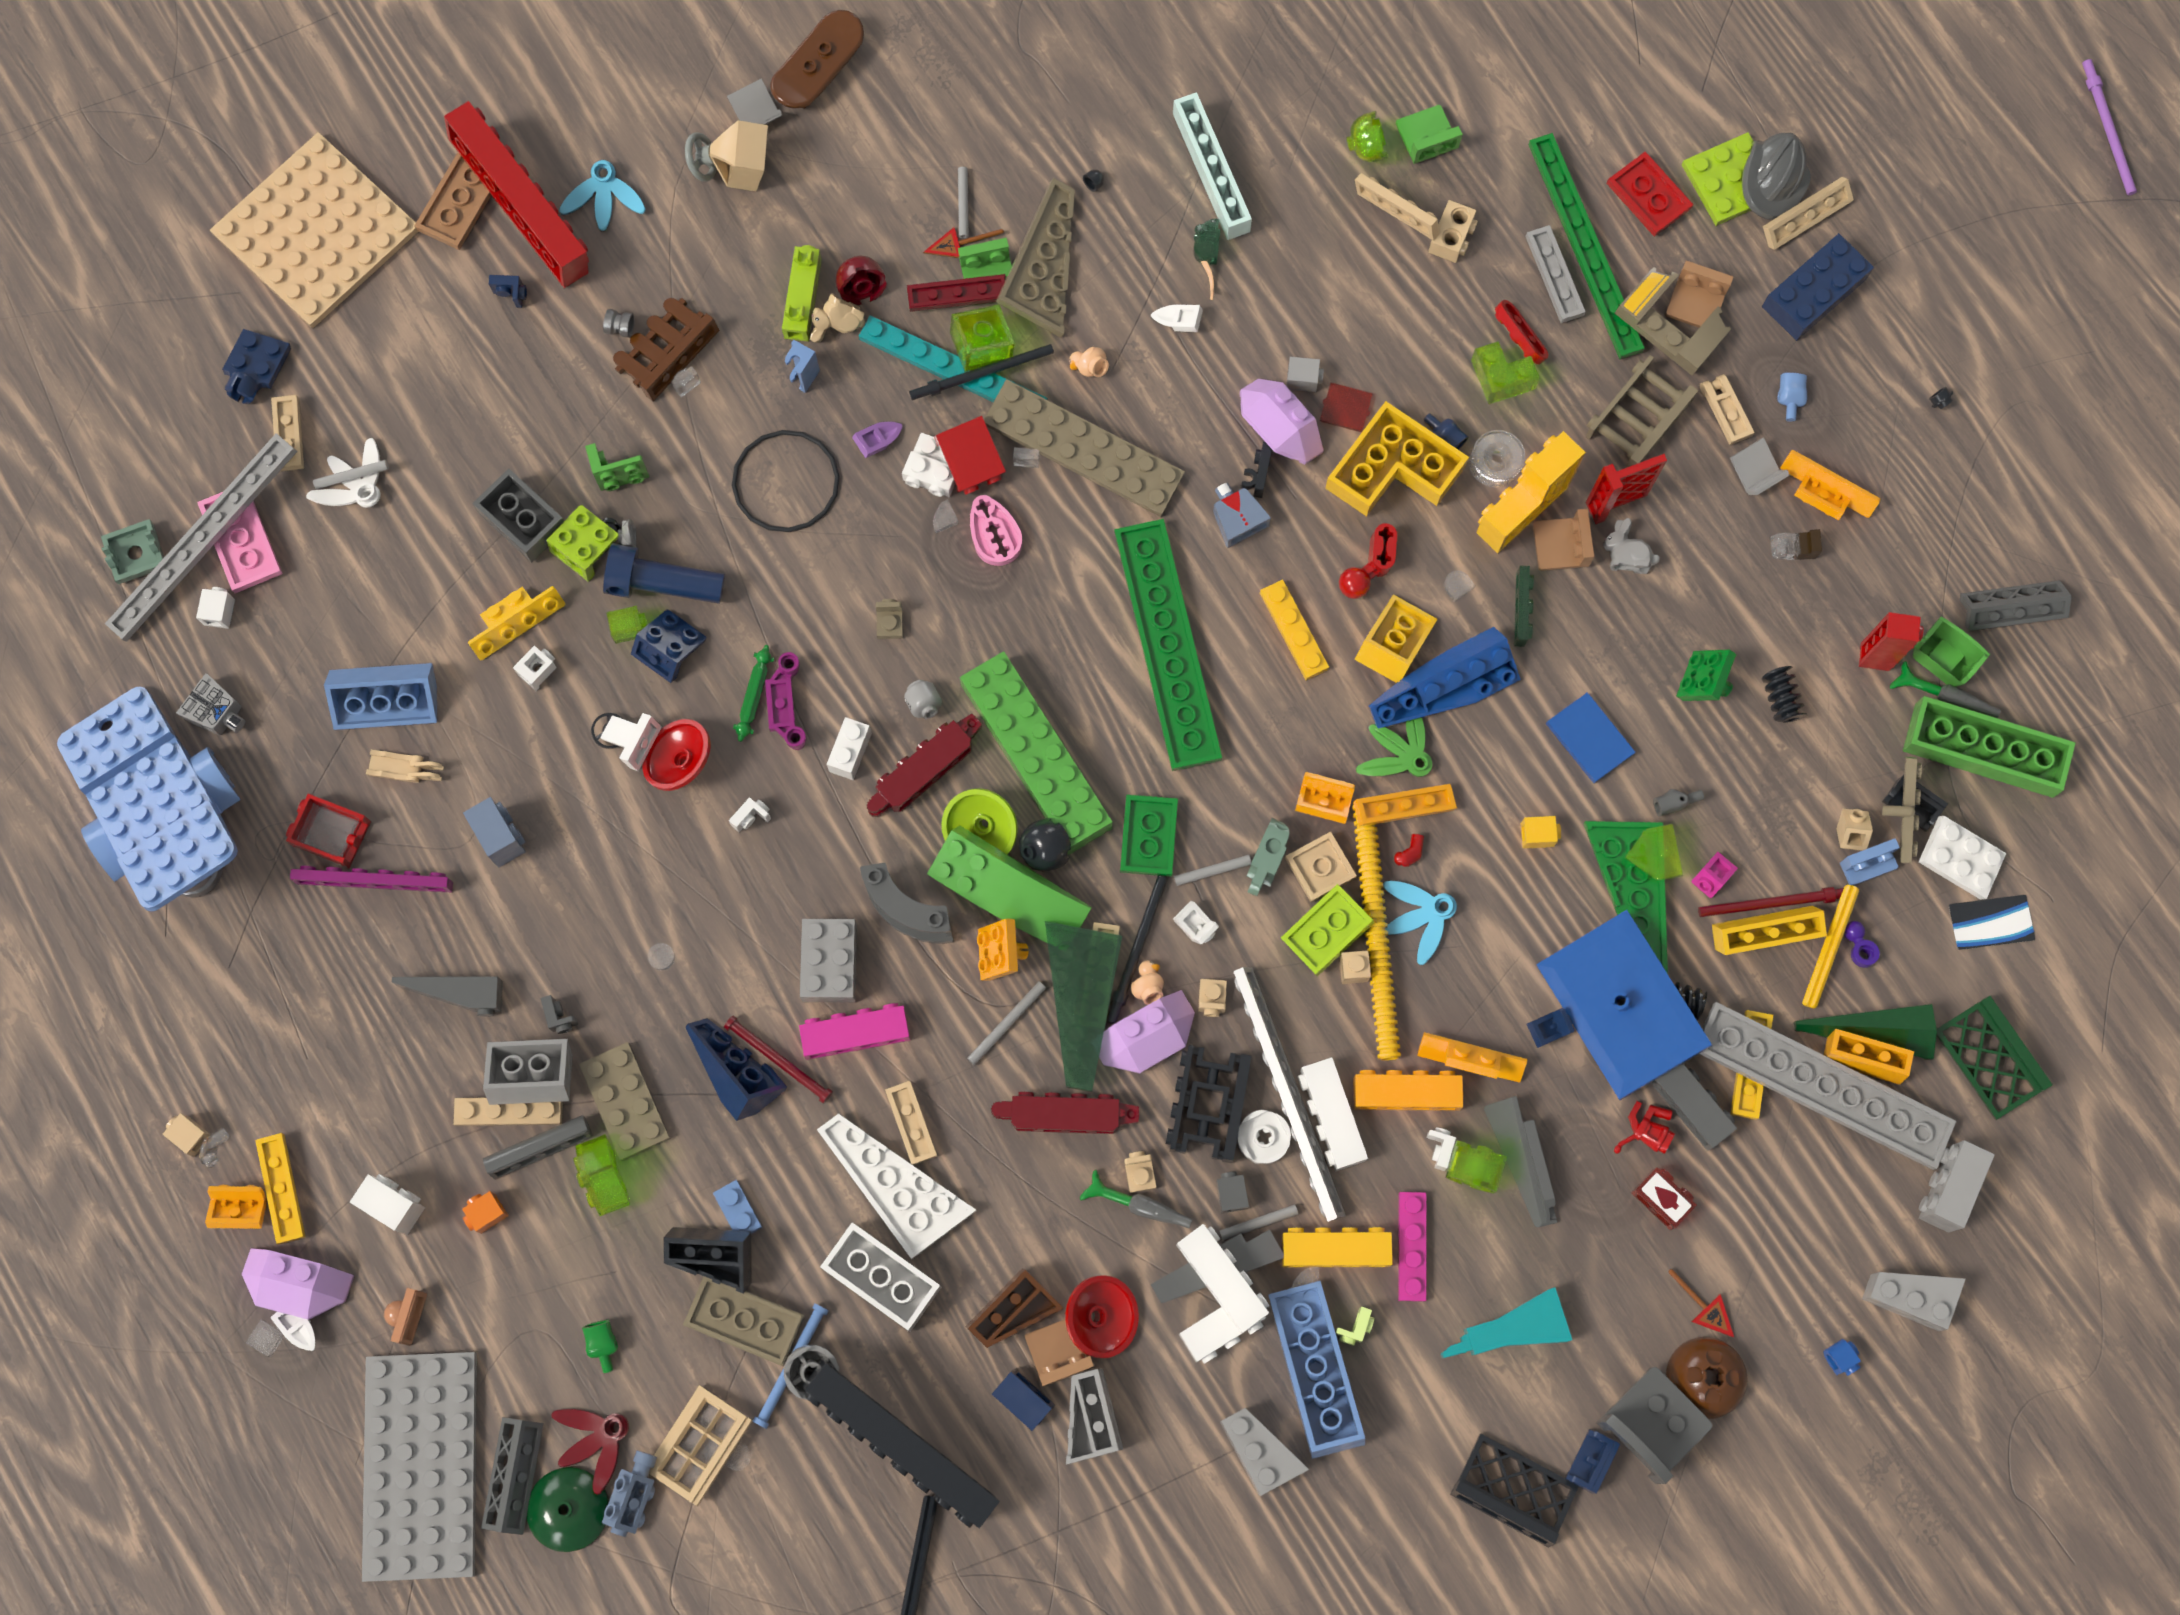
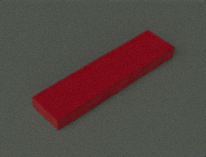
M1005 274L907 285L910 312L996 302L1005 283L1006 276Z

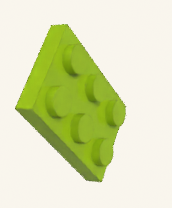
M1337 884L1294 924L1281 939L1318 977L1375 922Z

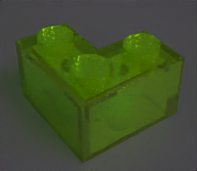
M1499 341L1474 350L1471 361L1488 404L1536 389L1540 377L1531 356L1507 363Z
M606 1134L576 1145L577 1157L573 1158L578 1171L576 1177L581 1189L586 1187L588 1191L585 1194L590 1208L595 1207L599 1216H603L629 1206L628 1191L618 1171L615 1153Z

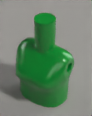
M601 1320L583 1326L582 1331L585 1337L587 1355L590 1358H599L603 1373L613 1371L610 1355L618 1350V1343L612 1332L610 1320Z

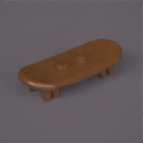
M836 10L825 15L772 77L770 88L774 99L789 108L805 109L811 105L862 45L864 29L860 19L854 13L847 10Z

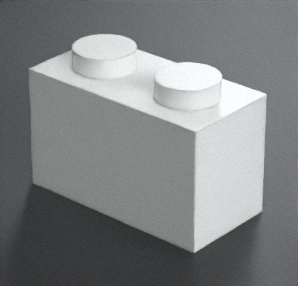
M845 717L827 762L829 772L854 780L872 734L869 725Z

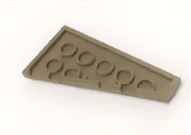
M1053 178L1047 187L996 302L1061 338L1064 335L1065 329L1063 322L1064 315L1066 314L1065 295L1068 289L1069 243L1071 242L1072 234L1070 227L1071 219L1073 218L1075 190Z

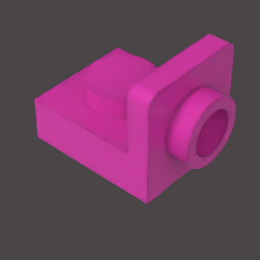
M1717 852L1694 877L1692 883L1709 898H1712L1738 868Z

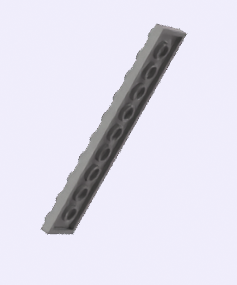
M1718 1002L1713 1003L1702 1028L1713 1046L1699 1054L1932 1170L1938 1168L1955 1126V1120Z

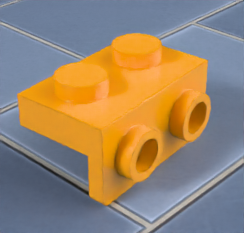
M1305 772L1295 811L1346 824L1355 785L1319 774Z
M229 1185L208 1187L207 1192L211 1200L205 1220L207 1228H262L267 1206V1198L262 1187L255 1185H246L245 1187Z

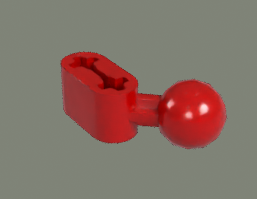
M1388 523L1380 524L1370 539L1368 563L1362 568H1348L1340 575L1339 588L1343 595L1352 599L1365 596L1371 586L1370 580L1375 576L1383 577L1390 571L1396 559L1397 531L1394 526ZM1380 556H1381L1382 563L1385 564V565H1381V561L1378 560Z

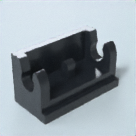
M1904 774L1895 782L1882 802L1886 805L1902 806ZM1916 781V789H1920L1921 793L1920 805H1915L1914 815H1919V828L1926 832L1936 822L1948 803Z

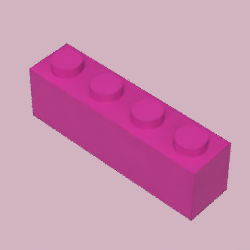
M898 1003L884 1005L883 1010L872 1011V1008L857 1010L856 1015L846 1016V1013L831 1015V1019L820 1021V1018H811L805 1020V1024L799 1025L803 1054L806 1060L910 1041L904 1006H898Z

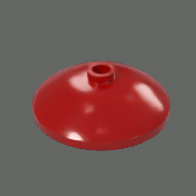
M690 719L677 720L664 726L659 731L642 764L646 780L655 788L663 791L676 790L692 782L701 773L709 758L711 741L707 730L698 722Z
M1098 1275L1085 1279L1074 1289L1067 1303L1065 1321L1072 1342L1081 1352L1094 1358H1110L1123 1352L1132 1342L1138 1327L1139 1312L1136 1299L1125 1283L1112 1276ZM1092 1312H1094L1095 1319L1093 1321L1091 1319Z

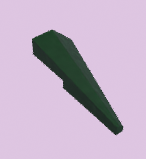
M1932 1004L1793 1022L1796 1032H1806L1826 1038L1835 1029H1839L1914 1051L1913 1056L1921 1057L1925 1060L1934 1059L1937 1028Z

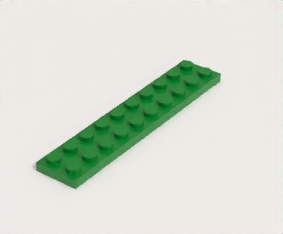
M1164 519L1114 529L1171 770L1176 771L1221 761L1222 754Z

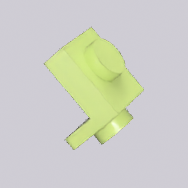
M1364 1307L1359 1308L1352 1332L1336 1328L1335 1333L1340 1336L1339 1341L1353 1346L1355 1342L1361 1343L1365 1332L1369 1334L1374 1323V1318L1370 1317L1372 1310Z

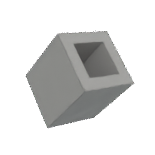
M1290 357L1286 387L1289 390L1316 392L1317 384H1322L1324 369L1319 368L1320 359Z

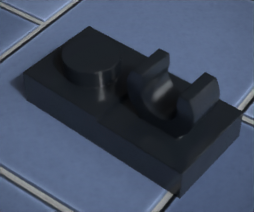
M1263 441L1262 449H1256L1254 464H1258L1257 473L1251 468H1246L1244 475L1250 476L1252 481H1242L1241 485L1242 488L1247 490L1255 488L1254 497L1258 498L1263 497L1272 449L1265 441Z

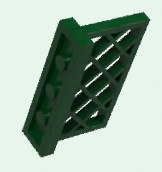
M1991 996L1985 997L1937 1028V1037L1995 1120H1998L2053 1085ZM1976 1010L1983 1018L1982 1029L1967 1026L1968 1015ZM1964 1018L1963 1025L1955 1024ZM1986 1025L1989 1026L1991 1031L1986 1030ZM1949 1027L1961 1028L1959 1043L1949 1042L1943 1031ZM1966 1030L1981 1033L1978 1047L1963 1044ZM1985 1034L1996 1036L1999 1041L1997 1051L1982 1048ZM1952 1046L1958 1047L1957 1053ZM2002 1046H2003V1048L2006 1050L2007 1053H2002V1052H2001V1051H2002ZM1962 1048L1977 1051L1975 1066L1963 1063L1961 1060ZM1981 1052L1996 1055L1994 1070L1979 1067ZM2000 1056L2013 1060L2015 1063L2013 1074L1998 1071ZM1968 1068L1974 1069L1973 1075L1970 1073ZM2018 1069L2023 1076L2017 1075ZM1978 1070L1993 1073L1990 1088L1982 1087L1977 1083ZM1997 1074L2012 1077L2009 1092L1994 1089ZM2016 1078L2027 1080L2033 1090L2026 1095L2015 1094ZM1984 1091H1989V1097L1986 1096ZM1993 1093L2008 1095L2007 1107L1999 1112L1992 1104ZM2013 1097L2020 1098L2012 1103Z

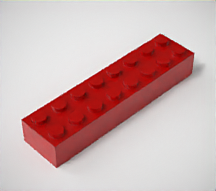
M467 101L446 114L444 119L448 140L488 189L563 288L568 287L588 274L589 259L587 257L588 248L582 239L577 240L572 234L573 229L567 220L562 221L558 216L559 212L552 201L548 202L544 198V192L540 185L530 180L526 167L522 163L518 164L514 159L515 155L507 144L503 145L501 143L497 130L493 126L489 127L482 111L478 107L474 108Z

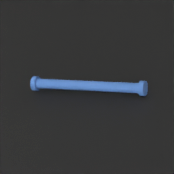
M814 1303L812 1307L814 1311L793 1351L809 1344L823 1315H827L829 1310ZM784 1368L759 1416L754 1417L752 1421L766 1429L769 1426L767 1422L787 1386L784 1380Z

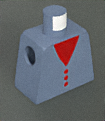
M1224 483L1215 489L1220 501L1214 504L1213 512L1227 548L1269 527L1270 516L1246 488L1234 493L1229 484Z

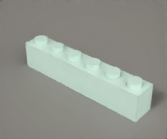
M1197 92L1174 100L1173 116L1227 240L1249 233L1252 218Z

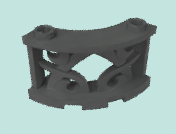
M886 863L860 867L870 900L875 909L890 926L903 935L922 942L933 944L953 943L950 918L946 906L926 905L906 896L892 881Z

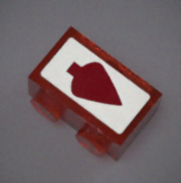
M1656 1167L1634 1188L1631 1194L1669 1230H1673L1688 1216L1697 1204L1692 1201L1694 1197L1688 1190L1683 1187L1680 1189L1672 1182L1674 1178L1668 1171L1663 1168L1660 1170Z

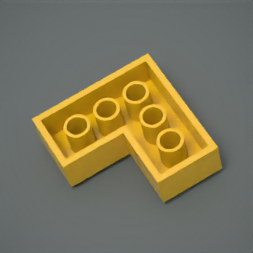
M1385 401L1330 474L1325 489L1366 517L1395 478L1437 506L1465 469L1469 457Z
M1564 431L1557 437L1552 435L1544 443V449L1539 454L1534 452L1525 461L1526 466L1521 470L1523 474L1517 480L1519 483L1513 489L1510 486L1505 489L1499 496L1500 500L1497 504L1491 503L1482 511L1481 514L1483 516L1478 521L1480 525L1476 533L1497 554L1569 488L1586 452Z

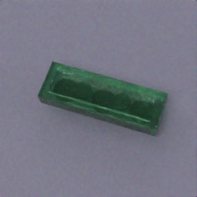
M1519 566L1516 572L1514 646L1525 647L1528 639H1532L1533 624L1529 623V614L1533 613V599H1529V590H1533L1534 575H1530V566Z

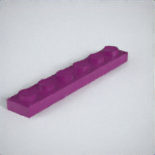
M300 866V869H291L290 880L297 885L448 893L453 891V882L446 877V874L432 872L430 876H420V873L415 871H404V875H398L390 870H378V873H368L366 869L353 868L352 872H342V869L337 867H326V871L316 870V867Z

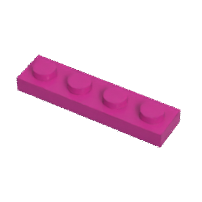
M1398 1193V1301L1426 1302V1193Z

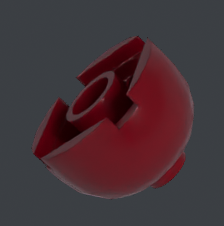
M863 255L847 259L840 265L836 274V286L842 300L855 305H862L860 301L869 297L870 302L876 300L884 292L887 283L879 263Z

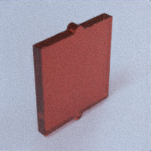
M1331 382L1327 397L1322 402L1324 407L1320 421L1362 433L1366 416L1370 415L1368 409L1373 394Z

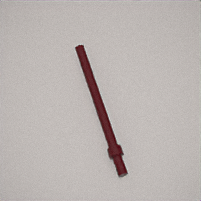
M1826 887L1816 892L1698 907L1699 917L1820 901H1823L1824 904L1836 902V899H1840L1844 888L1834 889V887Z

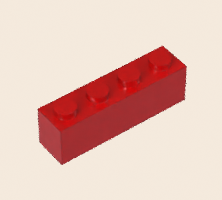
M1889 612L1861 642L1859 667L1890 671L1922 640L1924 628L1920 626L1921 617Z

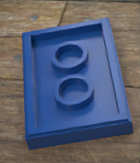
M1588 692L1546 722V725L1593 784L1635 754L1634 749Z

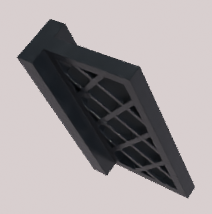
M1480 1433L1450 1495L1549 1548L1557 1541L1558 1532L1579 1486ZM1482 1443L1492 1447L1495 1459L1482 1462L1479 1454ZM1499 1452L1505 1454V1456L1500 1457ZM1476 1458L1478 1464L1472 1466ZM1508 1458L1516 1460L1520 1472L1507 1476L1502 1460ZM1497 1462L1502 1477L1489 1481L1484 1466ZM1523 1465L1529 1467L1530 1469L1525 1470ZM1480 1468L1485 1483L1474 1485L1465 1479L1470 1470ZM1533 1471L1540 1473L1545 1485L1532 1489L1526 1473ZM1522 1475L1527 1491L1514 1494L1509 1479ZM1504 1481L1509 1496L1500 1499L1494 1496L1491 1484ZM1561 1484L1570 1489L1565 1500L1556 1502L1551 1486ZM1486 1486L1487 1491H1485V1490H1483V1489H1481V1488ZM1546 1488L1552 1504L1539 1508L1533 1492ZM1529 1494L1534 1509L1524 1512L1519 1509L1515 1498ZM1511 1500L1512 1505L1507 1503L1506 1501ZM1563 1504L1562 1509L1560 1511L1558 1505ZM1554 1508L1557 1517L1554 1527L1543 1521L1540 1511ZM1535 1513L1537 1518L1533 1517L1530 1514Z

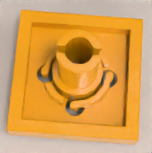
M1004 919L978 929L977 944L979 946L980 959L978 968L981 980L991 981L1018 972L1017 959L1025 960L1029 954V951L1021 950L1029 948L1026 943H1016L1015 919Z

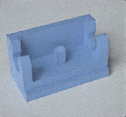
M793 340L791 343L792 347L785 357V363L788 365L793 358L795 367L790 374V381L793 382L798 375L800 380L799 389L806 393L820 369L815 351Z

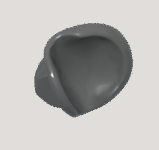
M1791 132L1779 133L1765 141L1755 140L1752 142V150L1743 169L1742 190L1748 207L1764 219L1774 220L1798 205L1808 189L1811 174L1806 166L1805 148L1795 134Z

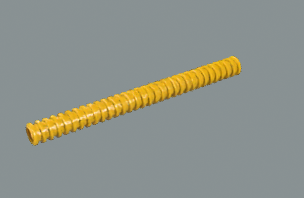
M1355 812L1353 818L1356 819L1354 826L1357 829L1354 832L1357 834L1355 841L1358 842L1356 849L1359 850L1357 857L1360 858L1358 865L1361 866L1358 872L1362 875L1359 877V881L1362 882L1360 889L1363 890L1361 897L1364 898L1362 905L1365 906L1363 910L1375 922L1367 929L1365 937L1368 938L1366 945L1369 946L1367 951L1370 954V978H1372L1370 985L1373 986L1371 994H1374V997L1371 999L1375 1003L1372 1009L1375 1010L1373 1018L1376 1019L1374 1026L1377 1027L1375 1034L1378 1035L1376 1042L1379 1043L1376 1049L1380 1052L1377 1058L1383 1061L1395 1060L1401 1057V1053L1398 1052L1400 1045L1397 1044V1041L1400 1039L1399 1036H1396L1399 1029L1395 1026L1398 1024V1020H1395L1397 1012L1394 1011L1396 1004L1393 1003L1395 996L1392 995L1394 987H1391L1394 981L1390 978L1393 972L1390 971L1392 963H1389L1391 955H1388L1390 947L1387 946L1389 939L1386 938L1389 933L1385 930L1388 927V923L1385 922L1387 915L1384 914L1386 907L1383 906L1385 899L1382 898L1384 891L1381 890L1384 885L1380 881L1383 879V875L1380 874L1382 867L1379 866L1381 859L1378 858L1380 851L1377 850L1379 843L1376 842L1379 839L1378 835H1376L1378 828L1375 827L1376 824L1359 827Z

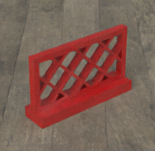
M1665 454L1616 471L1613 464L1603 467L1585 502L1595 524L1604 522L1611 509L1646 497L1667 462Z

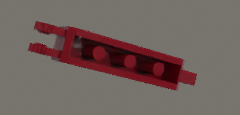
M970 714L957 723L953 720L949 724L947 722L942 724L936 730V735L931 740L925 739L917 746V752L911 757L905 756L896 765L897 769L891 774L887 772L882 775L877 781L878 785L875 787L877 793L866 804L869 815L872 817L881 816L889 808L894 812H902L970 754L972 748L971 740L982 728V724L976 716Z
M1018 1092V1096H1012V1101L996 1102L991 1105L993 1117L1011 1120L1012 1126L1016 1131L1114 1134L1118 1130V1126L1138 1124L1139 1106L1119 1103V1099H1114V1095L1099 1094L1098 1099L1087 1098V1094L1074 1093L1071 1094V1098L1061 1097L1060 1093L1050 1092L1045 1093V1097H1034L1033 1092Z

